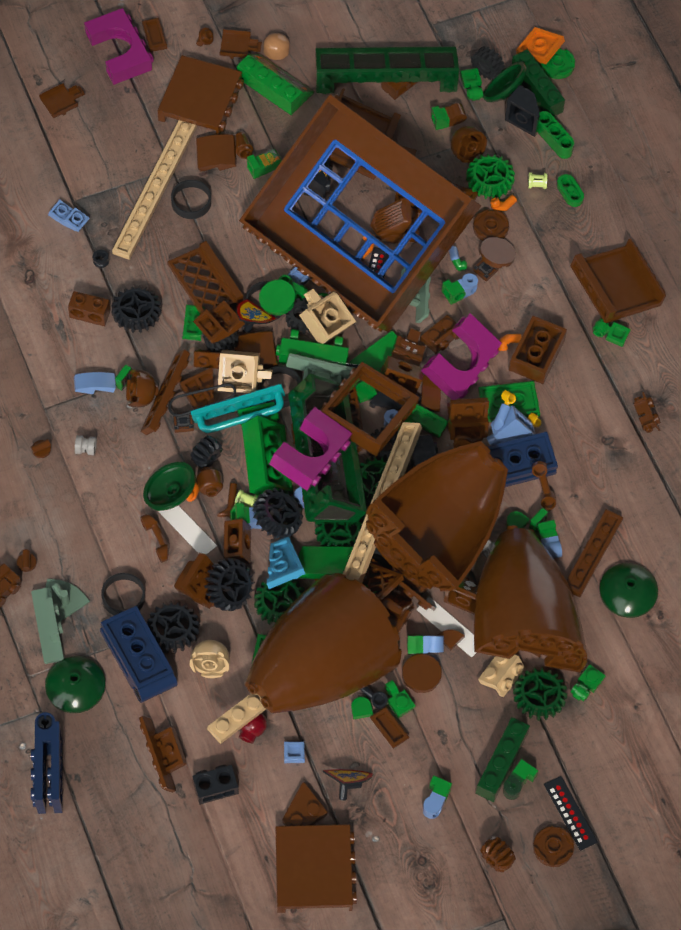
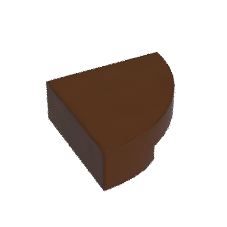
M445 630L437 634L444 636V645L450 651L465 638L464 634L456 630Z

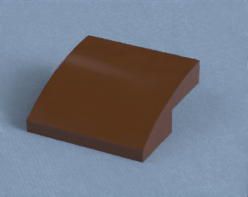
M220 134L196 138L197 163L200 172L213 168H218L222 171L237 166L234 135Z
M225 300L212 312L206 309L193 321L211 343L230 336L245 325L243 321L239 320L235 311Z
M256 332L239 336L235 351L260 353L259 364L263 365V369L278 366L273 332Z

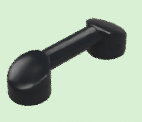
M368 686L360 689L372 700V704L376 709H382L387 705L388 698L385 693H375Z

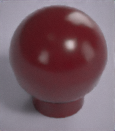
M259 714L240 729L239 738L253 744L256 737L264 733L267 728V720L264 714Z

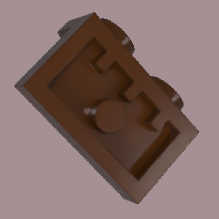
M446 315L420 337V340L435 354L439 351H444L450 342L454 339H459L452 331L457 323Z

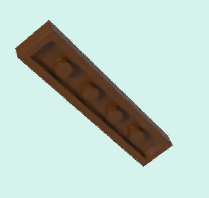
M185 349L177 353L171 363L140 431L145 435L156 432L161 425L159 421L168 409L167 403L173 398L175 394L173 390L182 379V370L189 363L187 359L190 353Z
M607 509L605 510L567 579L573 595L579 598L582 596L622 523V516Z

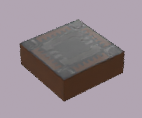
M483 260L473 267V272L486 282L499 271V268L491 267L484 263Z
M191 413L181 417L173 416L175 433L194 431Z

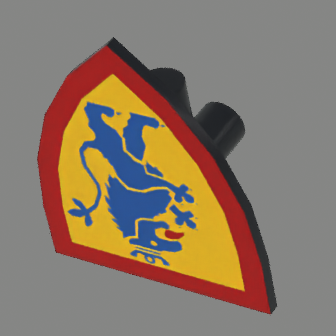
M248 299L239 303L236 309L239 320L245 323L242 327H244L246 332H251L254 324H267L276 320V318Z
M323 770V773L340 783L339 800H347L348 789L361 788L362 783L367 782L373 776V773L358 770Z

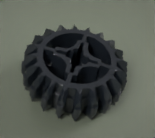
M132 285L130 290L125 288L124 293L119 291L118 297H114V302L111 305L114 322L118 323L119 328L124 327L125 331L131 329L132 333L135 330L141 333L142 329L148 331L149 326L154 327L155 322H159V316L162 313L158 295L155 296L154 291L149 292L147 287L142 289L140 285L138 289H135Z
M276 488L265 490L255 500L253 504L255 507L252 510L255 513L253 518L258 520L256 525H260L262 527L261 531L265 530L267 536L272 534L274 539L278 537L280 539L291 537L298 531L302 524L301 520L304 517L300 514L303 509L298 507L300 502H295V496H289V491L284 493L282 488L278 490Z
M236 558L217 560V564L212 565L213 570H208L209 577L205 578L208 581V585L204 587L208 588L206 595L210 596L209 601L214 603V607L222 611L242 609V605L247 604L246 599L251 598L249 593L254 591L251 585L255 582L251 581L253 574L249 573L250 568L245 566L243 561Z
M170 601L168 606L165 603H162V608L156 606L155 612H151L150 618L147 619L148 627L161 649L165 647V652L167 653L170 649H173V652L176 654L178 648L184 651L185 645L190 648L191 641L195 642L197 640L196 635H199L198 628L200 627V622L197 621L198 615L194 614L193 608L188 609L187 604L181 607V602L179 601L176 605H173V602ZM183 618L189 624L188 630L182 625ZM158 624L162 625V628L165 629L163 636L157 630Z

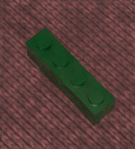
M528 49L512 57V64L523 62L526 65V75L522 85L535 94L539 108L542 111L551 113L553 117L563 113L564 97Z
M511 717L477 785L475 794L491 802L495 801L528 735L530 725Z

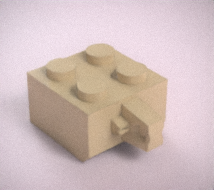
M311 289L304 294L308 302V309L299 316L318 343L324 344L356 322L337 293L332 292L323 298L314 289Z
M222 350L220 353L218 385L230 383L235 386L237 393H252L257 391L258 382H262V379H272L273 370L263 369V365L259 364L260 353ZM225 386L218 388V391L233 392V388Z

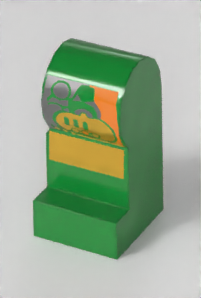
M271 149L265 154L248 156L247 169L253 179H256L276 170L282 159L277 150Z

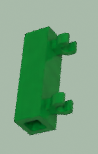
M292 329L290 339L282 338L281 345L277 344L276 355L279 356V363L286 364L289 354H299L304 357L325 360L326 362L333 361L339 365L346 366L349 348L343 347V337L336 336L334 346L299 340V330Z

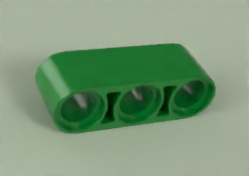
M547 111L539 112L537 133L560 158H570L574 148L573 138L551 113Z

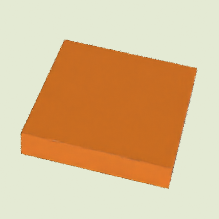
M534 27L516 49V53L519 54L528 49L537 62L547 64L565 42L564 36Z

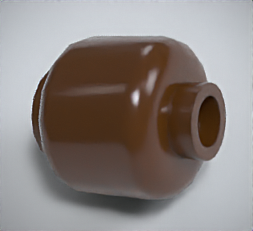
M203 468L197 475L198 489L201 494L214 497L223 489L221 473L215 468Z

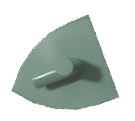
M47 579L45 588H51L53 603L58 604L60 615L56 616L57 622L63 621L90 602L85 594L76 586L62 580Z

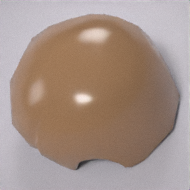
M280 33L268 35L264 40V54L269 59H284L289 54V40Z

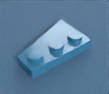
M289 537L271 543L269 554L270 567H268L269 579H267L269 589L292 579H297L305 574Z

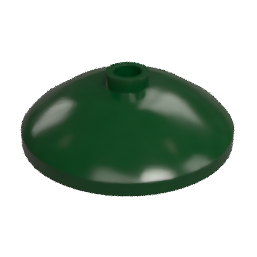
M516 62L502 70L485 88L483 99L486 102L493 103L509 98L516 88L522 85L526 75V65L523 62Z
M173 462L161 467L149 478L144 487L143 498L145 503L151 509L157 511L169 510L179 506L190 496L196 483L195 471L189 464L184 462Z
M620 563L605 572L600 582L599 592L602 602L611 612L621 617L635 618L648 613L654 607L658 598V585L654 576L646 568L634 563Z
M71 656L57 662L48 672L45 681L46 694L50 702L59 710L67 713H82L90 710L102 699L106 687L105 676L100 666L93 660L82 656ZM73 677L78 678L77 681H71Z

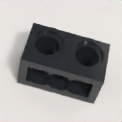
M220 765L211 771L201 770L192 776L199 805L239 794L232 765ZM227 777L230 781L228 783H221L220 779ZM202 783H208L210 784V787L207 789H203L200 787V785Z

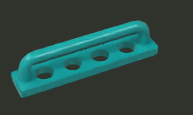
M278 384L192 410L191 415L194 423L198 424L201 431L205 433L216 432L245 423L257 415L265 417L279 412L284 405V389L282 384ZM273 399L276 400V405L213 425L208 426L204 421Z

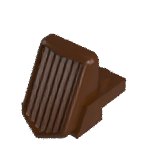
M403 197L377 210L370 226L375 234L380 236V241L397 244L403 239L418 218V209L411 208V202ZM419 228L415 232L417 235H419ZM411 238V239L408 241V242L417 243V241L414 240L413 238Z
M488 398L450 400L447 404L450 440L454 441L455 437L460 434L468 435L472 443L482 441L483 438L488 437Z
M199 552L194 561H189L186 564L174 587L177 591L210 609L214 607V603L209 601L210 596L206 595L208 588L204 586L208 585V581L205 578L209 577L208 570H213V562L206 554Z
M393 589L381 602L390 614L388 619L391 625L396 626L398 633H400L414 607L412 606V600L405 593ZM382 590L376 592L375 595H378Z

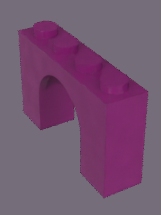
M123 8L84 22L85 34L92 46L110 39H122L131 45V48L125 54L105 61L106 72L113 85L152 70L153 57L150 52L147 53L144 40H140L136 26H132L131 17L125 13Z
M471 313L461 317L452 329L468 346L471 352L469 368L466 371L458 370L438 353L430 357L421 369L451 400L462 399L467 395L469 386L476 383L479 379L478 374L489 366L488 361L499 353L498 348L502 344Z
M316 407L306 416L300 430L321 445L324 455L309 457L284 442L274 453L269 465L306 491L312 485L315 487L322 478L321 474L326 475L332 466L330 464L332 462L336 463L341 456L340 452L342 450L346 451L351 444L349 439L352 433Z

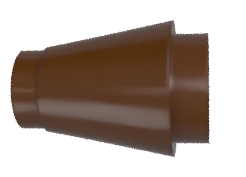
M237 133L235 135L236 154L241 159H247L248 156L252 155L253 147L245 133Z

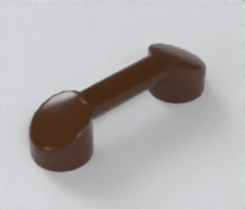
M537 461L532 465V474L539 477L543 491L541 506L546 510H551L556 506V495L550 490L546 476L547 464L543 461Z
M150 515L140 516L145 531L152 529L161 546L155 549L160 562L167 561L169 545L158 522Z

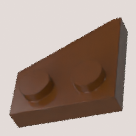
M209 368L180 382L179 385L183 393L213 387V369ZM214 389L186 397L193 409L214 402Z
M303 782L285 813L282 822L285 826H312L327 816L328 812L306 783Z

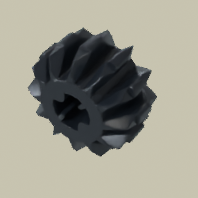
M207 435L201 438L192 449L191 460L201 468L212 466L218 457L221 456L222 445L216 438Z

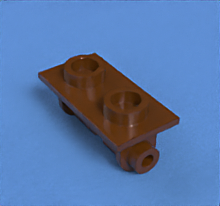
M201 349L194 351V367L219 369L220 353Z
M642 392L644 397H636L633 403L638 416L645 413L644 416L639 418L642 429L646 433L652 432L655 427L658 431H661L658 425L661 423L657 412L654 413L652 409L655 407L651 396L647 397Z

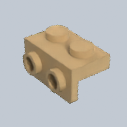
M517 655L510 659L495 656L478 680L482 685L496 689L499 696L504 697L523 673L525 666Z

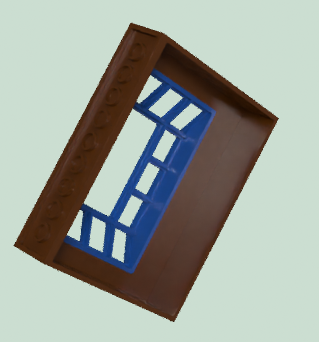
M330 94L239 221L244 224L243 229L255 235L256 239L268 245L273 252L284 257L283 259L286 262L297 267L299 272L310 277L311 281L316 285L326 289L325 291L328 294L332 292L337 293L345 306L354 310L353 313L359 318L368 321L367 324L380 332L383 330L389 332L480 209L481 205ZM335 148H339L355 160L354 165L344 178H341L324 165ZM360 166L365 167L422 210V213L393 251L333 206L335 200ZM319 170H322L339 183L327 201L308 188V185ZM304 192L323 205L311 223L292 210ZM328 210L345 221V224L334 239H331L317 228V225ZM429 215L440 225L426 242L415 232ZM350 227H353L367 238V241L356 256H353L339 245L340 240ZM413 238L423 248L414 261L409 264L399 254L408 241ZM373 243L389 255V258L378 273L361 262V258ZM396 260L406 268V272L393 287L383 278V275Z

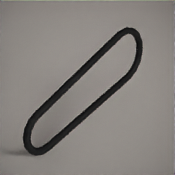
M226 383L180 394L170 400L168 410L173 416H185L190 414L192 410L182 414L174 413L171 410V405L175 399L225 386L233 388V394L230 397L202 406L206 407L232 399L236 394V388L233 384Z

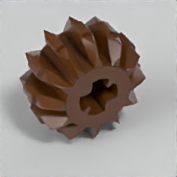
M493 836L491 839H488L480 849L486 863L498 872L508 870L516 860L510 846L499 837Z

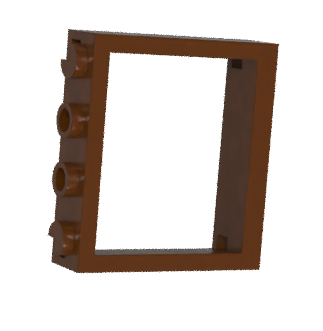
M361 362L357 368L351 370L350 377L348 379L345 378L341 382L340 389L333 391L329 398L330 401L328 403L324 402L320 411L352 433L349 440L377 457L399 430L402 423L415 410L419 397L364 362ZM360 379L402 405V408L377 439L333 413Z

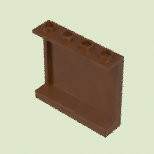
M181 55L157 110L158 121L165 122L167 117L216 130V135H220L221 131H225L227 117L230 118L232 114L233 103L236 104L238 91L243 88L242 72Z
M344 88L340 94L336 93L335 98L390 139L393 138L401 117L400 114L394 113L392 117L376 111L344 96ZM335 148L329 156L330 160L349 169L355 163L354 159L339 148ZM360 166L356 171L373 180L376 178L373 173L363 166Z
M631 238L628 239L623 247L584 258L581 253L577 254L570 265L605 323L659 307L666 297L665 290L656 280L655 274L652 273L646 260L643 259L638 247Z
M350 825L275 826L277 913H286V909L349 907V911H352L353 904H357L356 891L352 892V884H356V871H352L351 864H355V851H351V844H354V832H350Z

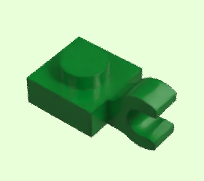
M393 680L385 684V690L391 697L388 699V704L398 718L415 709L416 705L405 690L399 692Z

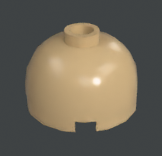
M204 640L194 647L190 657L192 671L196 673L197 670L205 678H218L223 676L225 671L228 672L230 654L224 644L216 640Z

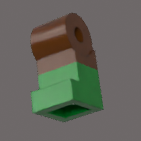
M460 103L444 108L436 106L432 107L431 119L436 130L455 126L467 119L464 108Z

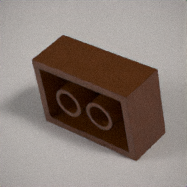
M532 316L510 360L509 371L544 384L565 342L567 329Z

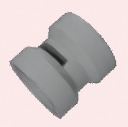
M77 435L75 454L81 455L87 452L88 455L95 456L96 437L90 436L87 439Z

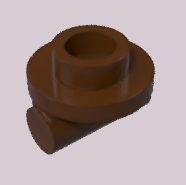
M207 27L200 29L196 44L200 47L203 44L210 45L213 42L212 31Z
M49 439L36 441L30 447L33 455L37 458L47 457L51 452Z
M24 549L17 559V566L23 572L32 571L37 564L36 558L33 554H30V550Z

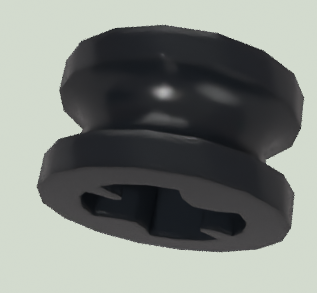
M97 250L93 253V264L96 267L104 268L109 264L107 251ZM102 256V258L104 257V260L100 261L98 257Z

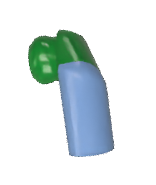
M452 246L449 250V255L453 265L458 271L466 270L467 261H460L457 247Z

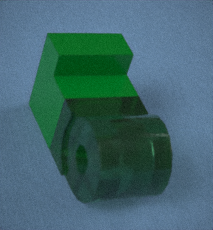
M521 759L504 783V796L509 800L517 799L526 781L530 780L533 782L536 779L538 770Z

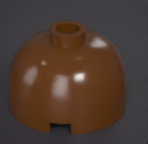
M464 126L453 134L450 144L451 150L461 162L470 163L473 162L476 156L484 153L487 146V138L479 129L472 126Z
M132 369L129 373L132 375V378L127 379L126 400L131 402L128 406L145 407L158 395L159 387L150 373Z

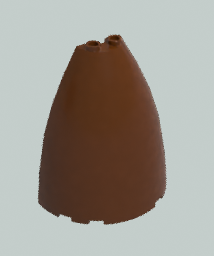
M482 441L442 452L418 464L390 485L368 507L366 511L368 515L366 526L368 533L373 534L375 538L374 545L393 568L406 578L411 576L418 580L420 586L428 589L436 587L440 591L457 589L489 540L499 514L508 469L500 459H494L490 455L489 447Z
M514 525L508 526L506 531L499 534L482 570L476 596L474 652L510 659L521 650L546 655L547 657L544 659L545 666L580 673L587 663L586 643L576 603L563 572L547 548L535 535L533 529L518 528Z
M341 573L325 574L306 589L277 619L263 640L252 662L244 685L251 694H258L261 697L262 706L272 714L311 708L336 701L376 682L398 667L402 650L398 647L399 633L396 626L391 625L388 619L390 614L385 606L365 585L356 579L351 581L346 578V575Z

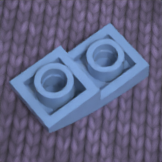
M61 200L48 213L57 222L77 232L90 219L76 207L72 209Z
M88 372L76 374L74 376L75 392L94 394L95 390L114 393L116 389L115 373Z

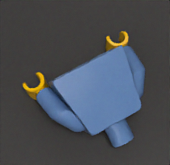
M507 390L503 391L501 397L505 402L501 404L498 414L491 422L493 434L487 437L490 445L535 435L534 427L541 425V420L536 414L531 413L526 418L513 405L510 407L509 405L516 401V396Z

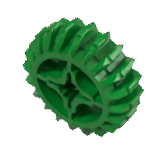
M489 154L486 157L480 155L479 159L475 158L473 162H470L466 172V181L469 188H472L473 192H478V197L484 195L485 200L488 197L493 199L495 196L501 198L502 194L506 195L512 189L515 180L512 165H509L508 160L503 161L502 156L497 158L496 154L493 157H490Z

